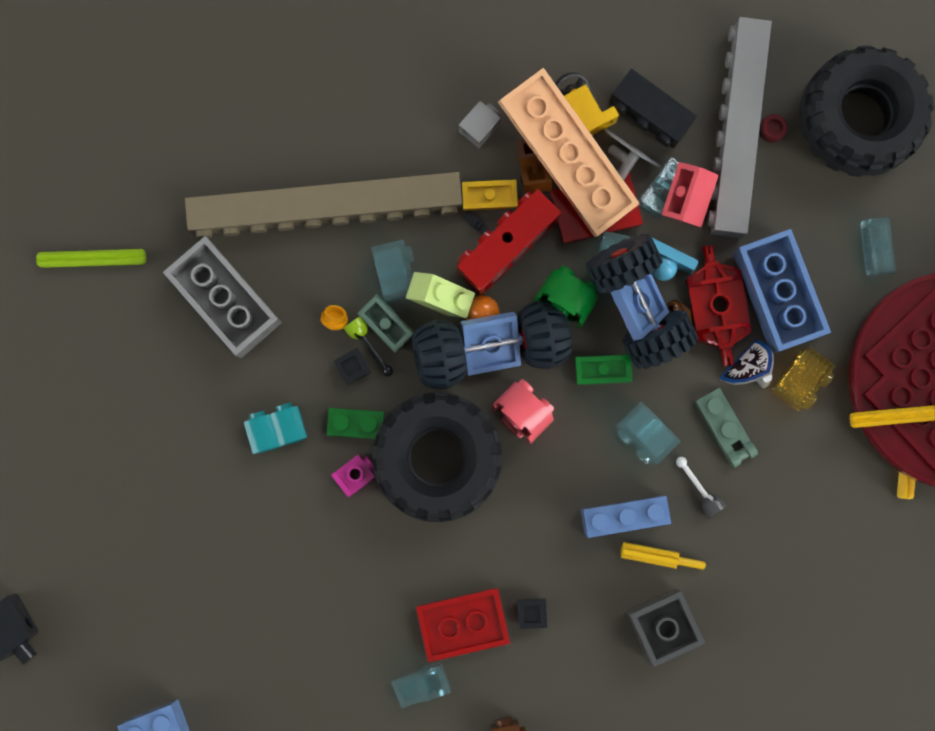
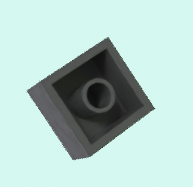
M677 588L626 611L648 662L653 667L706 644L682 591Z

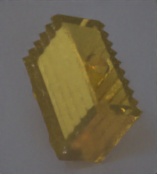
M807 346L800 351L771 392L796 411H801L804 408L808 410L816 402L818 396L815 393L820 386L825 388L833 379L834 374L831 372L835 365L812 347Z

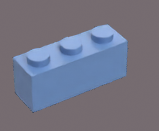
M663 495L580 509L584 534L587 538L671 524L667 496Z

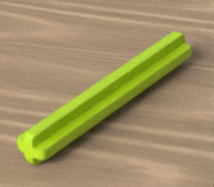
M143 249L38 252L36 255L37 266L41 268L145 264L147 259L146 251Z

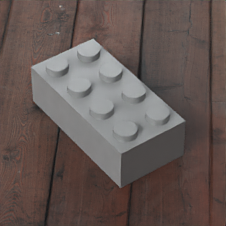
M206 236L163 272L233 354L239 358H243L282 324V321Z

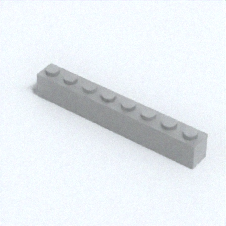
M739 17L735 25H731L729 29L728 42H732L731 52H727L725 59V68H729L728 78H724L722 85V94H725L726 97L725 104H721L719 111V120L723 121L722 131L718 130L716 137V147H720L719 157H715L713 162V173L719 176L711 197L713 208L707 214L706 226L710 227L709 235L742 239L748 234L772 21Z

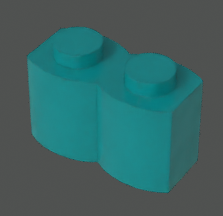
M286 403L275 407L276 412L268 415L265 414V411L249 415L250 420L245 421L244 425L253 454L256 455L308 439L298 406L292 407L291 403Z

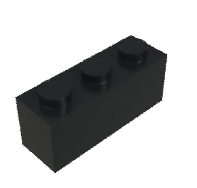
M632 68L614 90L609 100L612 103V107L614 106L619 114H627L634 119L633 122L638 128L643 131L649 130L656 135V140L666 147L671 146L675 148L697 118L696 114Z

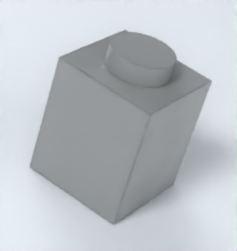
M479 101L459 124V133L480 149L500 126L501 118L499 117V111L491 104L485 105Z

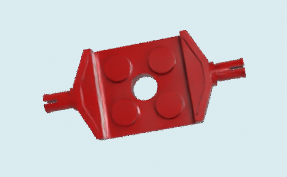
M709 245V247L704 246L702 247L704 267L685 280V284L688 285L695 330L698 335L696 342L719 348L721 350L723 367L735 365L731 349L734 347L733 344L752 332L741 270L736 267L719 264L718 261H715L713 245ZM716 297H721L726 301L727 308L724 312H718L714 309L713 301Z

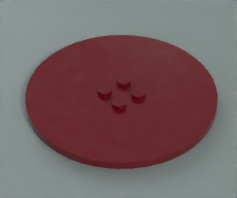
M935 273L920 276L892 290L875 305L863 321L856 335L849 361V391L854 412L935 405ZM935 421L861 427L870 444L892 467L915 481L935 487Z

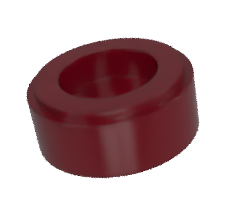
M770 114L760 123L759 134L763 140L769 143H776L788 131V124L782 116Z

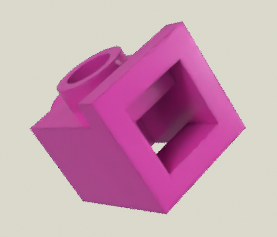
M360 455L355 456L339 470L331 474L347 497H351L375 478L372 461L367 456L362 458ZM353 469H358L361 473L360 477L356 480L352 479L350 475Z

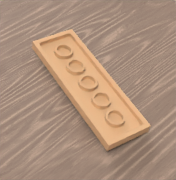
M544 68L498 101L501 108L594 237L599 236L640 204Z

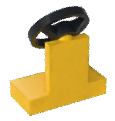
M570 72L564 74L556 81L555 85L559 88L565 79L573 76L579 77L575 84H569L565 89L559 90L592 136L617 122L619 114L613 106L602 112L591 94L589 82L584 76L579 73Z

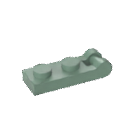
M720 388L694 401L733 468L741 465V461L748 457L752 459L758 455L756 447L750 441ZM739 441L742 448L735 452L731 445Z

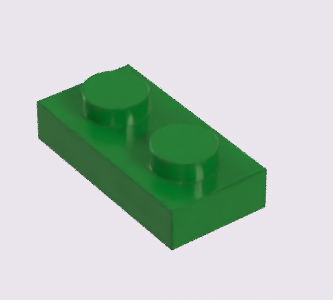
M628 354L575 357L576 385L632 382L631 359Z
M329 408L327 436L375 439L384 421V412Z

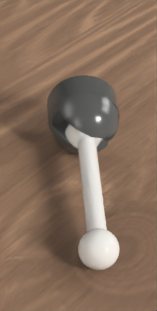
M677 458L676 465L683 468L704 497L702 509L706 516L710 518L725 508L727 505L718 495H708L687 466L686 458Z

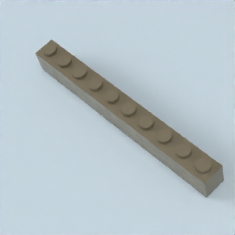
M459 172L189 197L185 198L187 230L192 235H196V238L202 239L204 236L212 238L214 233H223L224 236L240 235V231L246 230L259 234L267 232V228L277 227L279 231H290L294 229V226L305 225V228H319L322 226L321 223L332 222L334 226H343L349 224L350 220H360V223H372L376 221V218L387 217L389 221L403 219V215L414 214L415 218L429 217L430 213L441 212V215L457 214V210H462V195Z

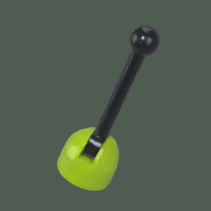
M360 316L343 328L351 338L356 340L362 339L383 368L382 373L385 376L393 374V368L386 365L366 337L368 326Z

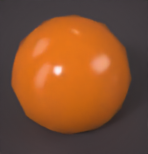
M476 296L472 301L467 320L500 314L497 302L490 296Z

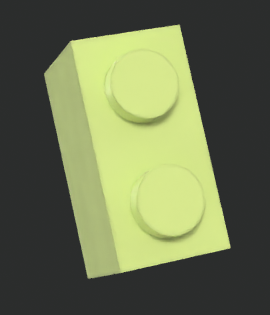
M414 272L406 299L447 316L467 319L475 292L434 274Z

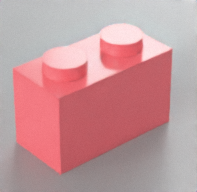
M678 162L661 215L679 222L702 227L719 175L698 166Z

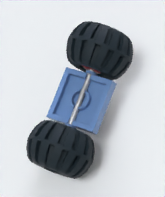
M535 301L520 310L518 315L515 312L460 321L462 337L456 325L443 320L427 322L416 329L412 336L413 355L419 379L426 387L448 389L462 381L466 373L470 376L521 366L520 351L528 365L538 369H552L561 365L571 354L572 339L568 319L562 311L558 310L555 306H550L552 304L550 301Z

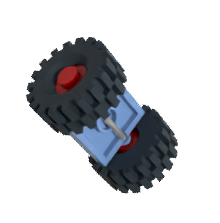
M640 234L637 237L635 235L627 240H621L620 243L613 244L608 249H603L599 252L600 254L594 255L587 262V270L598 292L605 293L607 291L611 293L629 330L628 335L624 336L622 342L635 368L642 369L644 367V369H649L651 366H660L663 362L666 364L671 361L670 359L680 357L682 352L689 351L691 349L690 346L696 344L698 335L685 310L669 311L654 281L652 273L654 269L660 267L663 261L650 234Z

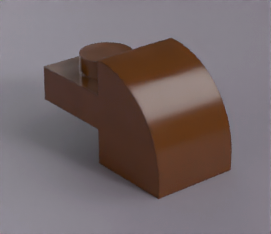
M517 140L518 163L524 192L533 193L537 189L540 191L552 190L550 174L525 140Z

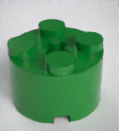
M560 266L558 270H551L534 297V302L550 301L552 303L550 306H555L558 310L562 311L569 323H577L574 328H581L598 301V295L596 294L598 290L592 282L588 280L581 281L574 276L575 274L571 269Z

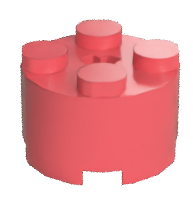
M521 379L518 383H512L491 405V409L495 413L499 410L503 415L500 421L518 438L521 439L525 435V441L527 444H531L554 421L552 414L554 408L546 399L542 398L539 400L532 393L534 391L533 388L525 380Z

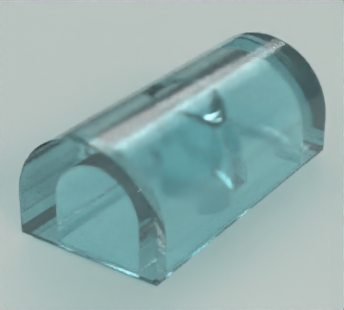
M874 218L862 221L860 226L866 276L896 273L890 218Z

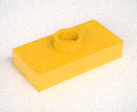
M517 180L462 182L463 211L516 209L518 207Z

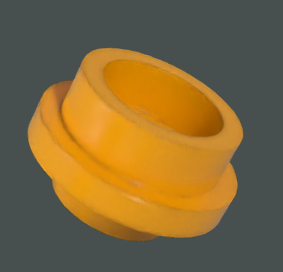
M330 305L321 313L320 321L330 330H340L347 325L348 317L342 307Z

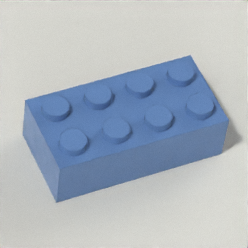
M791 229L739 247L732 253L738 269L741 270L742 280L767 345L771 348L773 354L831 333Z

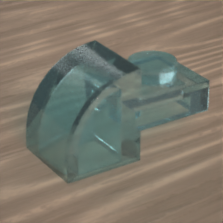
M441 663L422 667L418 671L394 679L391 682L401 708L421 701L426 702L452 691Z

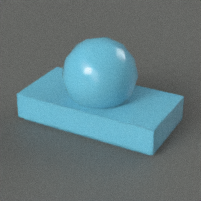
M652 238L663 261L660 267L654 269L652 273L656 279L661 281L670 280L675 276L677 269L689 275L695 270L698 260Z

